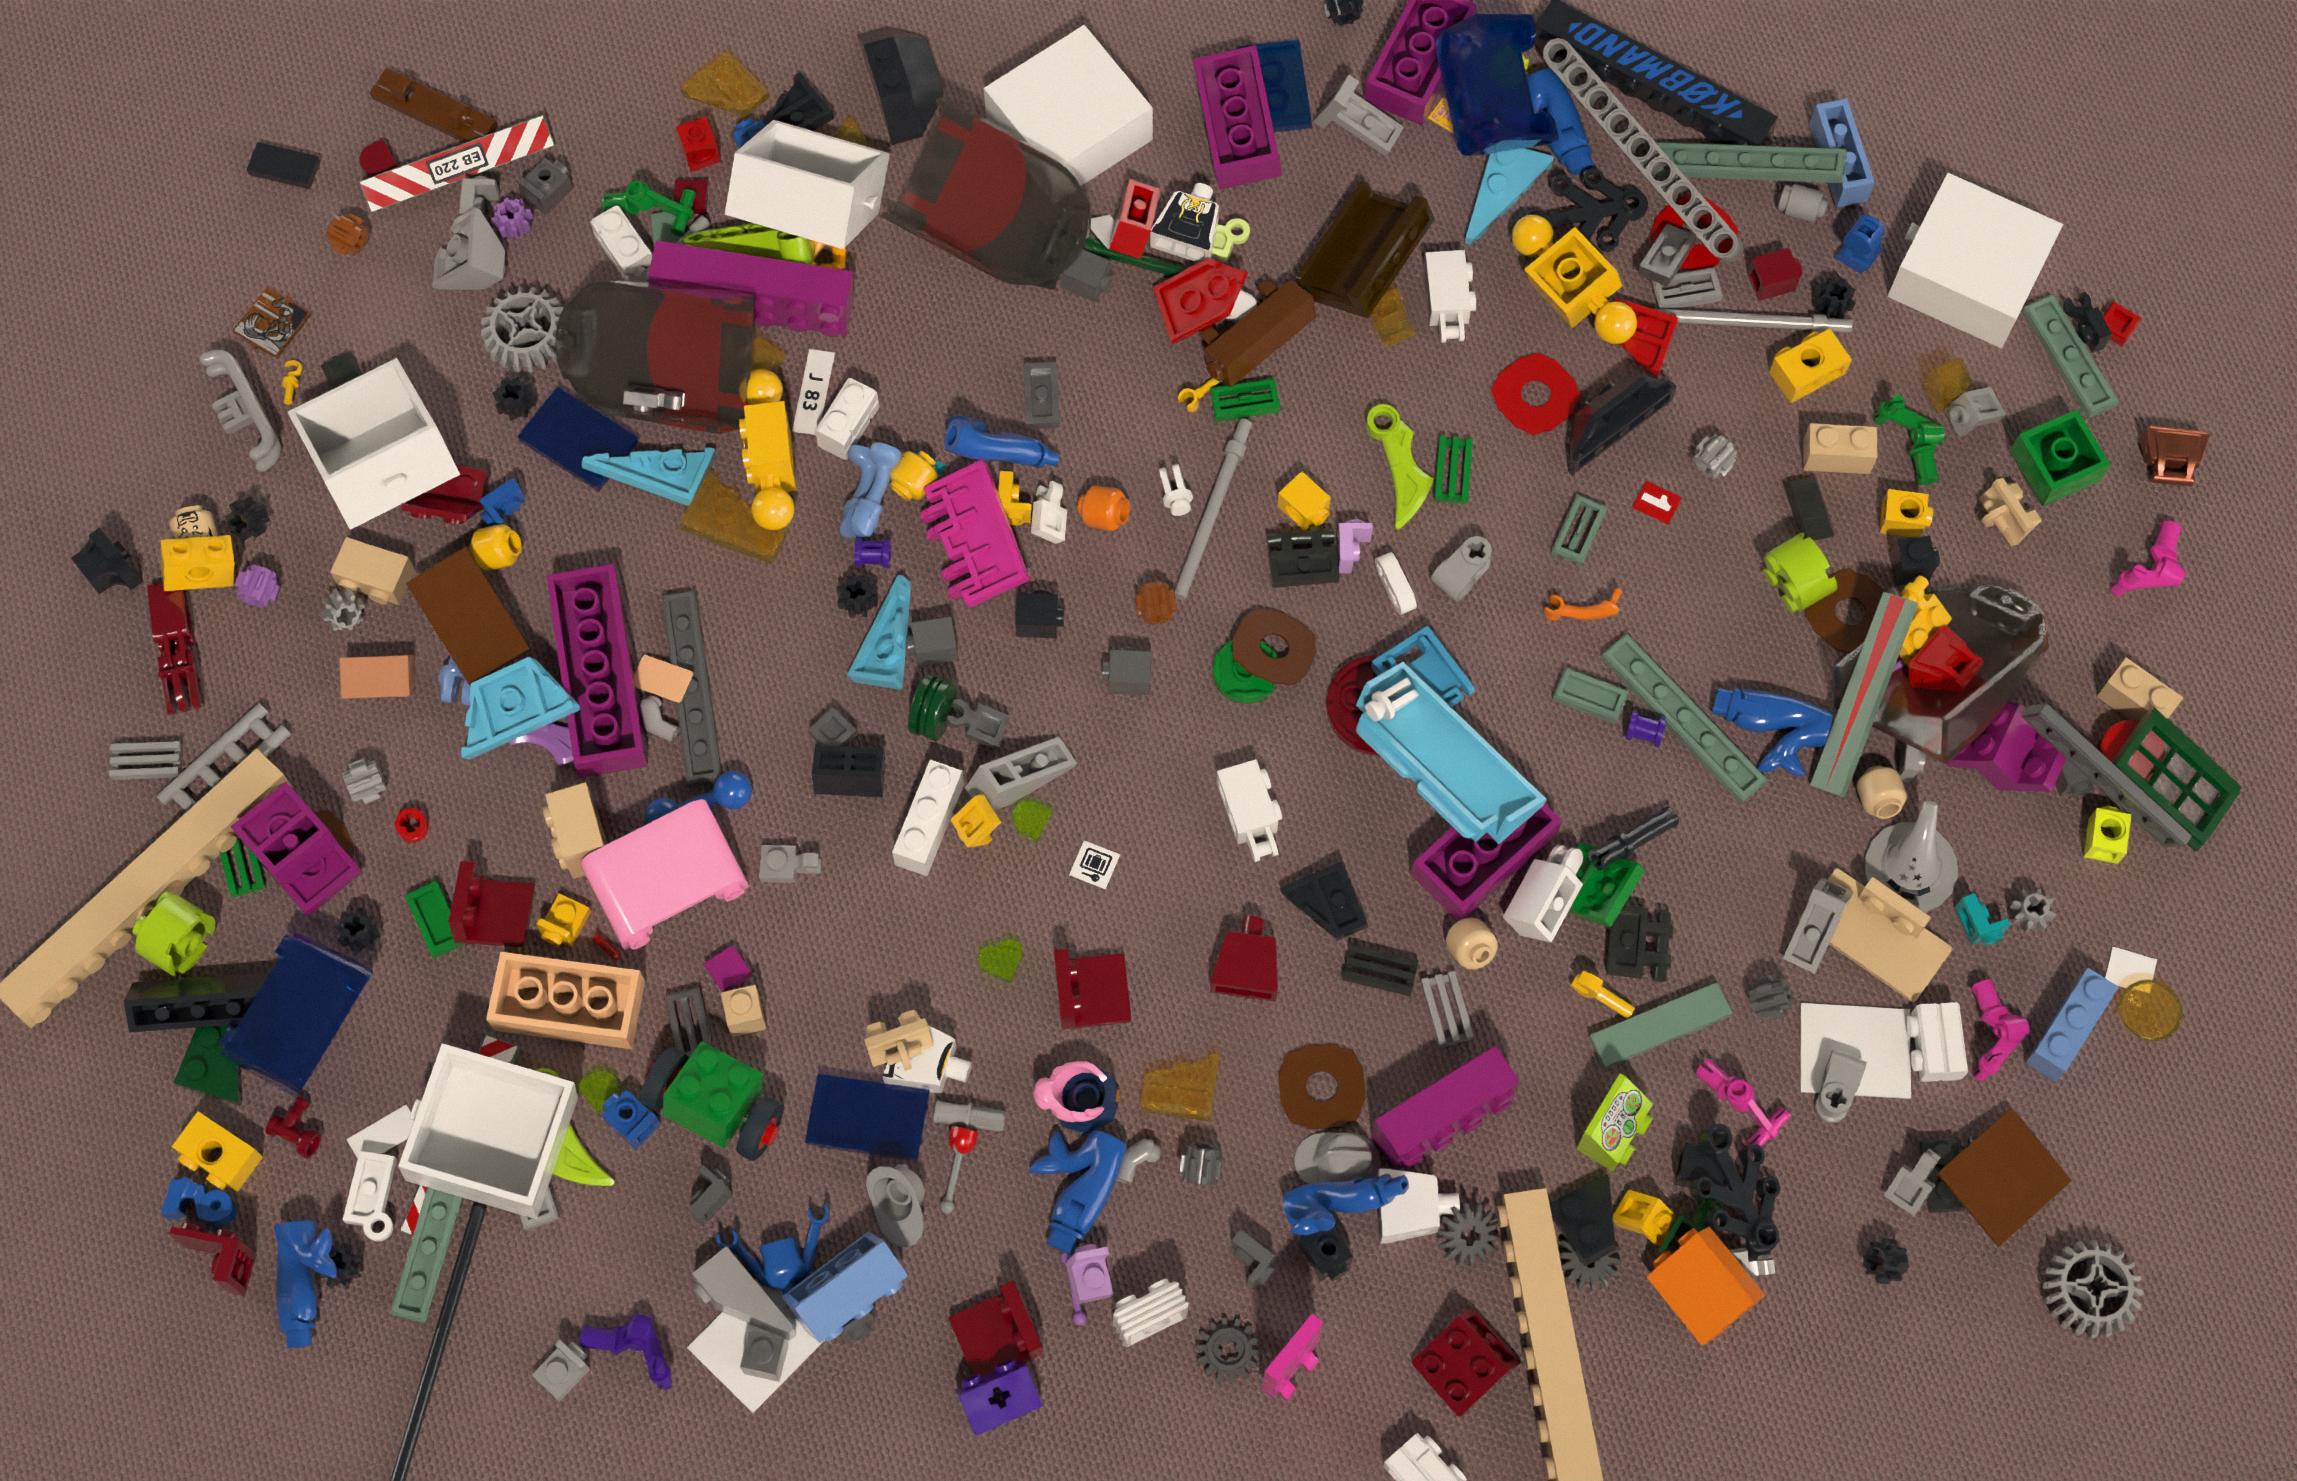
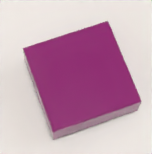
M733 945L703 964L721 992L730 991L753 976Z

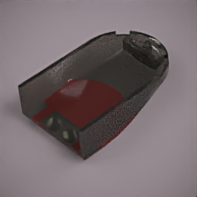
M938 98L935 104L944 109L894 211L883 210L880 217L1006 283L1034 285L1050 281L1062 275L1080 257L1090 233V205L1079 179L1063 163L1023 139L951 100Z
M611 280L589 284L581 288L580 292L571 302L566 303L557 323L555 349L561 374L564 380L568 379L578 393L576 397L586 406L600 413L714 434L739 430V419H745L744 406L749 405L747 387L751 373L754 295L704 287ZM631 385L660 388L664 389V391L686 393L685 406H681V410L658 406L650 412L636 411L633 409V405L623 404L624 391Z
M1976 583V588L1957 589L1956 584L1928 593H1934L1952 619L1947 627L1966 642L1967 647L1974 655L1984 660V665L1961 692L1911 687L1909 685L1908 665L1892 672L1872 727L1946 764L1970 745L2004 708L2042 653L2046 643L2047 626H2045L2041 609L2031 599L2012 589L1986 583ZM1864 643L1835 665L1834 708L1838 710ZM1900 655L1898 656L1897 662L1902 659Z

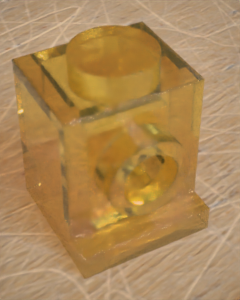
M1398 288L1386 291L1371 315L1378 335L1384 345L1389 347L1416 336V332L1412 325L1405 300Z
M1957 358L1930 368L1922 387L1937 414L1945 411L1952 402L1966 392L1972 379L1961 358Z

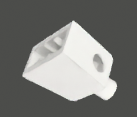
M1385 1168L1378 1170L1377 1176L1390 1174L1392 1178L1405 1175L1409 1182V1189L1405 1194L1395 1196L1391 1203L1378 1208L1380 1244L1437 1233L1440 1227L1439 1215H1454L1451 1211L1453 1207H1456L1460 1212L1459 1193H1438L1437 1176Z

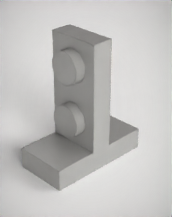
M1348 75L1328 96L1313 122L1324 129L1331 121H1334L1386 156L1404 127L1356 95L1354 90L1359 81Z
M1822 877L1808 899L1809 902L1783 959L1815 974L1854 892Z

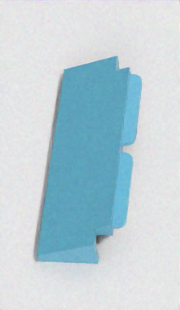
M1404 662L1365 684L1356 704L1363 712L1356 727L1357 734L1400 776L1410 778L1417 785V792L1463 837L1472 838L1476 842L1484 834L1488 833L1500 844L1545 804L1547 799ZM1405 678H1408L1411 685L1390 699V702L1392 703L1414 689L1419 696L1408 705L1396 711L1394 718L1388 721L1383 718L1377 722L1373 721L1365 708V705L1372 701V694L1377 691L1384 692Z

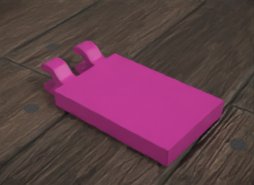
M1314 1314L1308 1317L1265 1370L1262 1391L1271 1399H1274L1280 1393L1282 1398L1288 1401L1296 1391L1295 1386L1289 1379L1301 1365L1310 1373L1319 1362L1312 1351L1319 1344L1323 1322Z

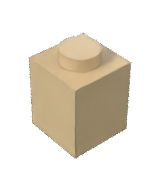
M756 985L721 992L727 1026L732 1037L767 1029Z

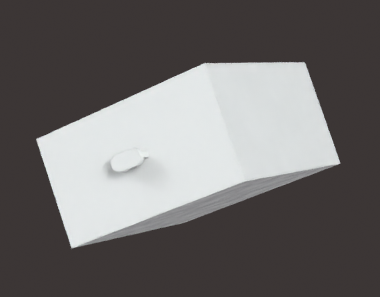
M1085 25L984 87L986 121L1021 141L1026 158L1027 172L1053 204L1153 140V107Z
M772 120L735 152L725 215L844 249L879 214L890 153Z
M1947 173L1921 226L1912 222L1904 238L1911 241L1912 244L1898 270L1887 297L2002 349L2063 224Z
M397 358L288 411L294 426L350 530L460 475L436 424Z
M442 1043L422 1101L416 1099L410 1115V1120H413L414 1123L398 1166L405 1181L537 1219L578 1100L575 1084L569 1080Z

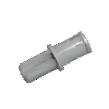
M937 1100L934 1111V1123L963 1126L966 1129L971 1127L1000 1132L1003 1131L1006 1122V1113L1004 1111L974 1107L972 1102H969L968 1105H961Z

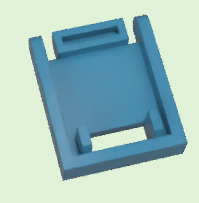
M1428 625L1374 659L1371 664V668L1379 676L1398 665L1395 659L1417 646L1423 655L1407 666L1451 708L1464 700V696L1459 691L1460 688L1467 696L1475 693L1472 683Z

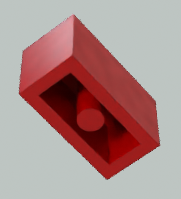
M1129 179L1118 208L1109 249L1124 255L1141 258L1151 233L1160 193L1159 188Z

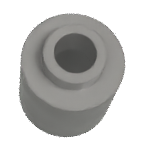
M1794 184L1793 187L1785 185L1778 210L1784 211L1786 216L1815 223L1817 217L1824 218L1829 200L1823 198V191Z

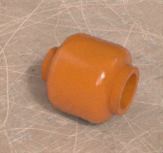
M1094 485L1087 490L1086 494H1082L1079 498L1078 513L1082 514L1083 523L1089 528L1109 532L1115 531L1121 525H1124L1129 517L1130 503L1120 489Z

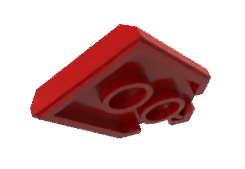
M1206 258L1153 286L1152 288L1171 344L1174 345L1230 316L1248 272Z

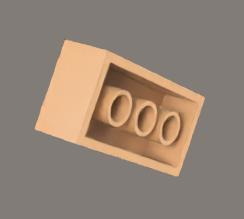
M500 952L486 1020L494 1031L632 1049L645 980L640 970Z

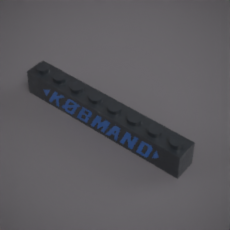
M1551 0L1534 26L1532 42L1542 51L1545 45L1552 39H1564L1603 82H1607L1620 89L1626 96L1641 100L1652 110L1669 115L1680 125L1695 129L1712 142H1719L1725 145L1765 146L1774 131L1778 116L1561 0ZM1561 49L1555 55L1565 60L1567 50Z

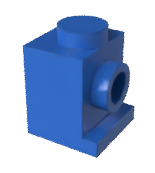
M628 1090L622 1095L618 1092L612 1094L603 1105L605 1112L601 1116L604 1121L635 1150L660 1126L656 1115L649 1111ZM627 1109L633 1111L629 1119L621 1118V1115Z

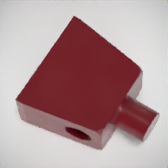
M1245 916L1243 918L1242 932L1228 931L1226 933L1211 978L1210 993L1276 1002L1278 991L1276 938L1262 936L1264 919L1257 916Z

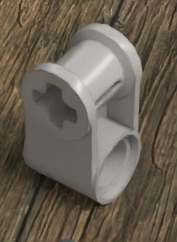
M1474 536L1468 538L1449 558L1439 565L1433 573L1431 581L1454 601H1460L1489 569L1492 553L1491 544L1483 537Z
M1832 1050L1823 1074V1083L1815 1106L1816 1113L1821 1120L1826 1123H1837L1844 1119L1859 1088L1867 1062ZM1831 1098L1837 1100V1108L1830 1106Z

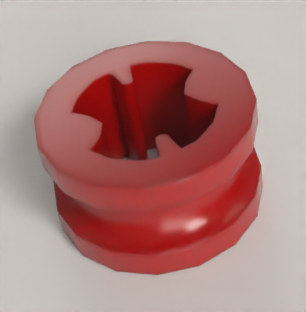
M404 809L395 819V828L400 837L406 842H419L428 833V821L418 809ZM414 818L420 826L419 828L414 826L416 831L409 832L404 827V824L409 825L408 820Z

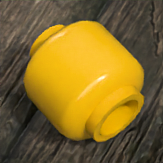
M910 451L903 453L899 464L890 472V488L906 501L924 498L926 494L923 488L938 480V474L933 468L936 462L923 451H920L918 454Z
M505 524L476 530L469 544V552L481 569L486 571L514 565L522 550L519 535Z

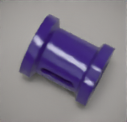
M856 537L854 551L855 567H861L862 564L883 565L884 568L890 567V538H885L884 541L863 540L862 537Z
M1632 710L1625 739L1631 740L1636 738L1652 742L1654 747L1659 748L1666 718L1661 717L1658 720L1639 715L1638 711Z

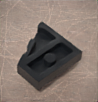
M799 72L793 78L794 85L787 95L781 94L776 101L775 108L768 112L763 119V123L767 126L772 120L814 131L833 120L834 116L829 106Z
M1342 862L1280 888L1282 895L1337 941L1369 927Z
M1607 1174L1549 1203L1553 1221L1584 1266L1616 1250L1610 1181Z

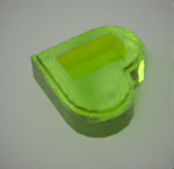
M1005 939L998 946H986L979 952V967L986 974L1011 984L1023 958L1022 947L1019 942L1013 939Z

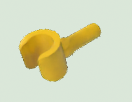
M1212 378L1195 391L1189 388L1183 389L1178 395L1179 403L1191 397L1194 400L1187 405L1186 409L1188 412L1196 411L1200 404L1199 399L1210 388L1219 384V381Z

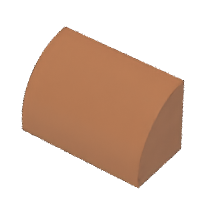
M415 655L339 658L341 699L407 697L412 695L415 681Z

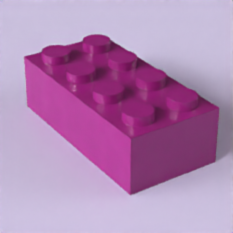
M1409 0L1366 81L1364 100L1373 106L1423 126L1475 25L1478 5L1467 0Z
M1256 45L1193 59L1219 189L1283 176Z
M1544 804L1500 844L1488 833L1475 842L1472 838L1463 837L1452 827L1413 862L1411 876L1458 922L1461 919H1465L1559 832L1562 819Z
M1495 1045L1377 1118L1371 1138L1393 1170H1399L1403 1167L1405 1171H1408L1423 1161L1422 1155L1431 1149L1439 1152L1453 1142L1451 1137L1462 1130L1467 1134L1478 1128L1483 1123L1481 1118L1491 1112L1496 1116L1507 1110L1513 1104L1511 1100L1516 1096L1515 1092L1520 1081Z

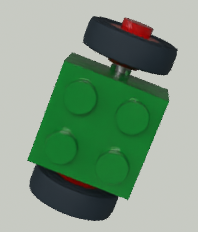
M702 1041L690 1058L683 1051L675 1047H668L649 1068L640 1097L641 1102L654 1110H661L663 1108L664 1117L724 1149L738 1128L742 1127L736 1152L751 1161H756L767 1147L774 1142L778 1135L779 1125L784 1112V1106L780 1102L764 1097L749 1114L761 1096L763 1073Z

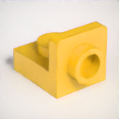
M1000 471L998 494L1010 525L1018 526L1023 523H1031V504L1019 503L1020 484H1014L1013 472Z
M984 794L974 796L950 819L957 830L959 838L965 843L967 848L989 844L992 841L990 833L1001 823Z
M558 894L545 919L539 918L536 925L542 934L541 938L557 947H560L561 943L572 948L592 911L590 907L562 894Z
M1629 1189L1613 1214V1222L1618 1227L1643 1234L1654 1245L1658 1246L1662 1245L1677 1219V1216L1659 1198Z

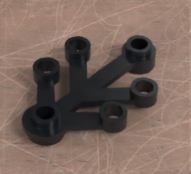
M1589 169L1583 177V185L1588 190L1599 191L1613 202L1601 204L1574 187L1570 177L1558 175L1551 185L1552 192L1556 196H1564L1581 208L1548 215L1536 210L1528 215H1539L1545 218L1552 228L1586 221L1579 232L1588 241L1604 217L1617 215L1610 229L1602 232L1598 238V247L1604 252L1613 251L1618 245L1619 235L1628 221L1641 219L1648 209L1647 198L1641 191L1633 188L1624 191L1620 190L1606 181L1599 169ZM1595 175L1598 177L1599 183H1590L1588 176ZM1559 181L1565 182L1567 189H1558L1556 183ZM1627 200H1635L1638 205L1637 208L1632 209L1628 207ZM1603 237H1611L1614 244L1612 246L1605 245Z
M1721 1123L1708 1125L1701 1131L1699 1143L1705 1151L1713 1154L1729 1189L1714 1184L1708 1177H1698L1690 1182V1194L1695 1199L1711 1198L1739 1209L1745 1222L1729 1217V1214L1723 1209H1716L1706 1214L1705 1224L1707 1227L1710 1226L1714 1232L1725 1230L1745 1238L1748 1248L1756 1254L1769 1253L1779 1242L1778 1228L1771 1222L1775 1198L1780 1193V1183L1772 1176L1762 1177L1757 1180L1760 1165L1765 1159L1764 1150L1757 1144L1744 1146L1740 1151V1160L1745 1165L1741 1179L1727 1151L1732 1144L1731 1131L1726 1125ZM1751 1150L1754 1153V1160L1750 1157ZM1700 1183L1704 1186L1703 1193L1700 1191ZM1766 1183L1770 1186L1769 1193L1766 1190ZM1755 1190L1761 1198L1758 1212L1753 1204ZM1716 1215L1720 1219L1719 1226L1716 1224L1715 1221Z

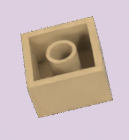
M586 782L545 794L548 806L542 808L548 828L550 827L554 838L551 839L556 859H559L562 870H569L573 879L585 876L580 865L582 859L591 852L607 845L597 806Z

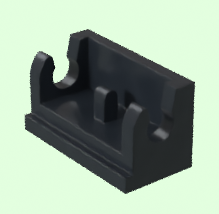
M815 745L812 767L814 794L883 797V775H885L884 748Z

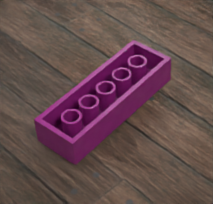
M655 241L648 274L653 306L660 307L664 299L677 286L725 292L724 309L752 313V321L761 326L780 325L798 332L812 330L821 332L829 337L847 336L854 302L853 271Z
M614 564L546 575L562 686L579 704L581 709L567 716L573 761L579 778L648 767L619 580Z

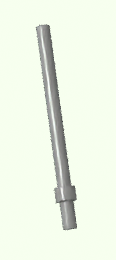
M1654 308V310L1679 317L1678 323L1810 330L1811 333L1818 332L1819 334L1829 328L1833 332L1851 333L1853 326L1852 319L1827 318L1825 314H1812V317Z
M1240 419L1233 439L1229 440L1226 445L1224 463L1174 590L1175 598L1185 600L1237 463L1242 461L1246 452L1245 442L1252 427V422L1247 419Z

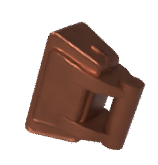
M2148 426L2140 436L2139 441L2145 463L2151 466V482L2192 487L2194 483L2193 471L2200 466L2210 434L2206 431ZM2164 468L2180 469V472L2165 471Z

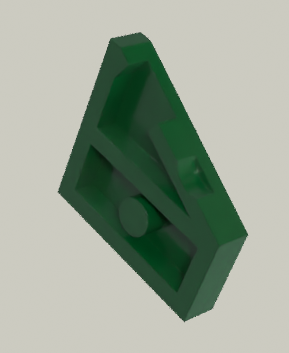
M225 1025L196 1028L173 1083L178 1087L240 1106L242 1103L238 1079L240 1067L236 1053L238 1048L237 1031L234 1027Z

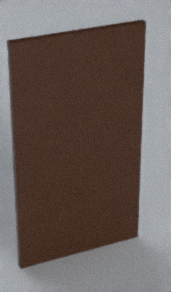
M464 547L406 583L469 686H471V683L490 675L530 650L467 547Z

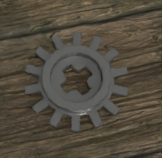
M1468 1202L1463 1203V1213H1460L1456 1207L1451 1209L1455 1216L1452 1220L1445 1216L1441 1221L1446 1223L1448 1228L1447 1230L1438 1229L1437 1235L1446 1236V1241L1438 1244L1439 1248H1450V1251L1445 1255L1448 1260L1458 1255L1456 1265L1461 1266L1465 1258H1468L1469 1267H1474L1475 1256L1477 1255L1482 1263L1487 1261L1483 1252L1485 1249L1495 1253L1496 1248L1489 1245V1242L1500 1240V1235L1491 1234V1231L1500 1225L1498 1221L1488 1223L1493 1215L1491 1210H1488L1482 1216V1205L1477 1203L1475 1211L1472 1212ZM1469 1226H1473V1231L1479 1233L1478 1239H1472L1471 1245H1466V1240L1461 1238V1232H1466Z
M1562 1240L1560 1242V1245L1567 1249L1566 1252L1559 1253L1560 1259H1565L1566 1261L1565 1264L1561 1265L1562 1271L1568 1269L1571 1273L1565 1281L1570 1283L1574 1278H1577L1579 1280L1577 1289L1582 1290L1584 1283L1590 1282L1591 1291H1596V1281L1599 1280L1606 1288L1609 1286V1283L1605 1276L1607 1274L1614 1278L1618 1276V1273L1611 1266L1612 1264H1622V1260L1612 1258L1613 1253L1620 1251L1619 1246H1616L1615 1251L1595 1261L1594 1268H1588L1587 1265L1584 1266L1567 1241Z
M1226 1317L1221 1318L1222 1327L1219 1329L1213 1321L1208 1324L1213 1332L1211 1335L1201 1331L1199 1336L1206 1341V1344H1196V1350L1205 1352V1356L1198 1358L1197 1361L1198 1364L1206 1362L1210 1364L1204 1371L1207 1376L1214 1370H1217L1216 1381L1221 1382L1225 1373L1229 1374L1230 1383H1235L1236 1372H1239L1246 1379L1249 1375L1244 1368L1246 1366L1253 1369L1257 1368L1258 1364L1250 1359L1251 1356H1261V1350H1252V1345L1260 1342L1258 1336L1252 1339L1248 1338L1247 1335L1253 1329L1250 1325L1242 1331L1239 1329L1241 1320L1236 1318L1234 1326L1229 1327ZM1232 1341L1236 1343L1235 1351L1239 1354L1236 1358L1230 1356L1227 1361L1221 1358L1222 1351L1218 1347L1221 1343L1228 1345Z

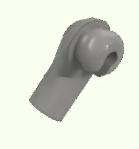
M648 696L641 701L638 709L644 729L669 742H674L678 735L679 727L662 720L660 713L662 703L660 699L655 696Z
M1143 1139L1128 1147L1116 1180L1131 1185L1137 1166L1146 1160L1148 1162L1158 1161L1162 1153L1161 1147L1154 1144V1141L1150 1139Z

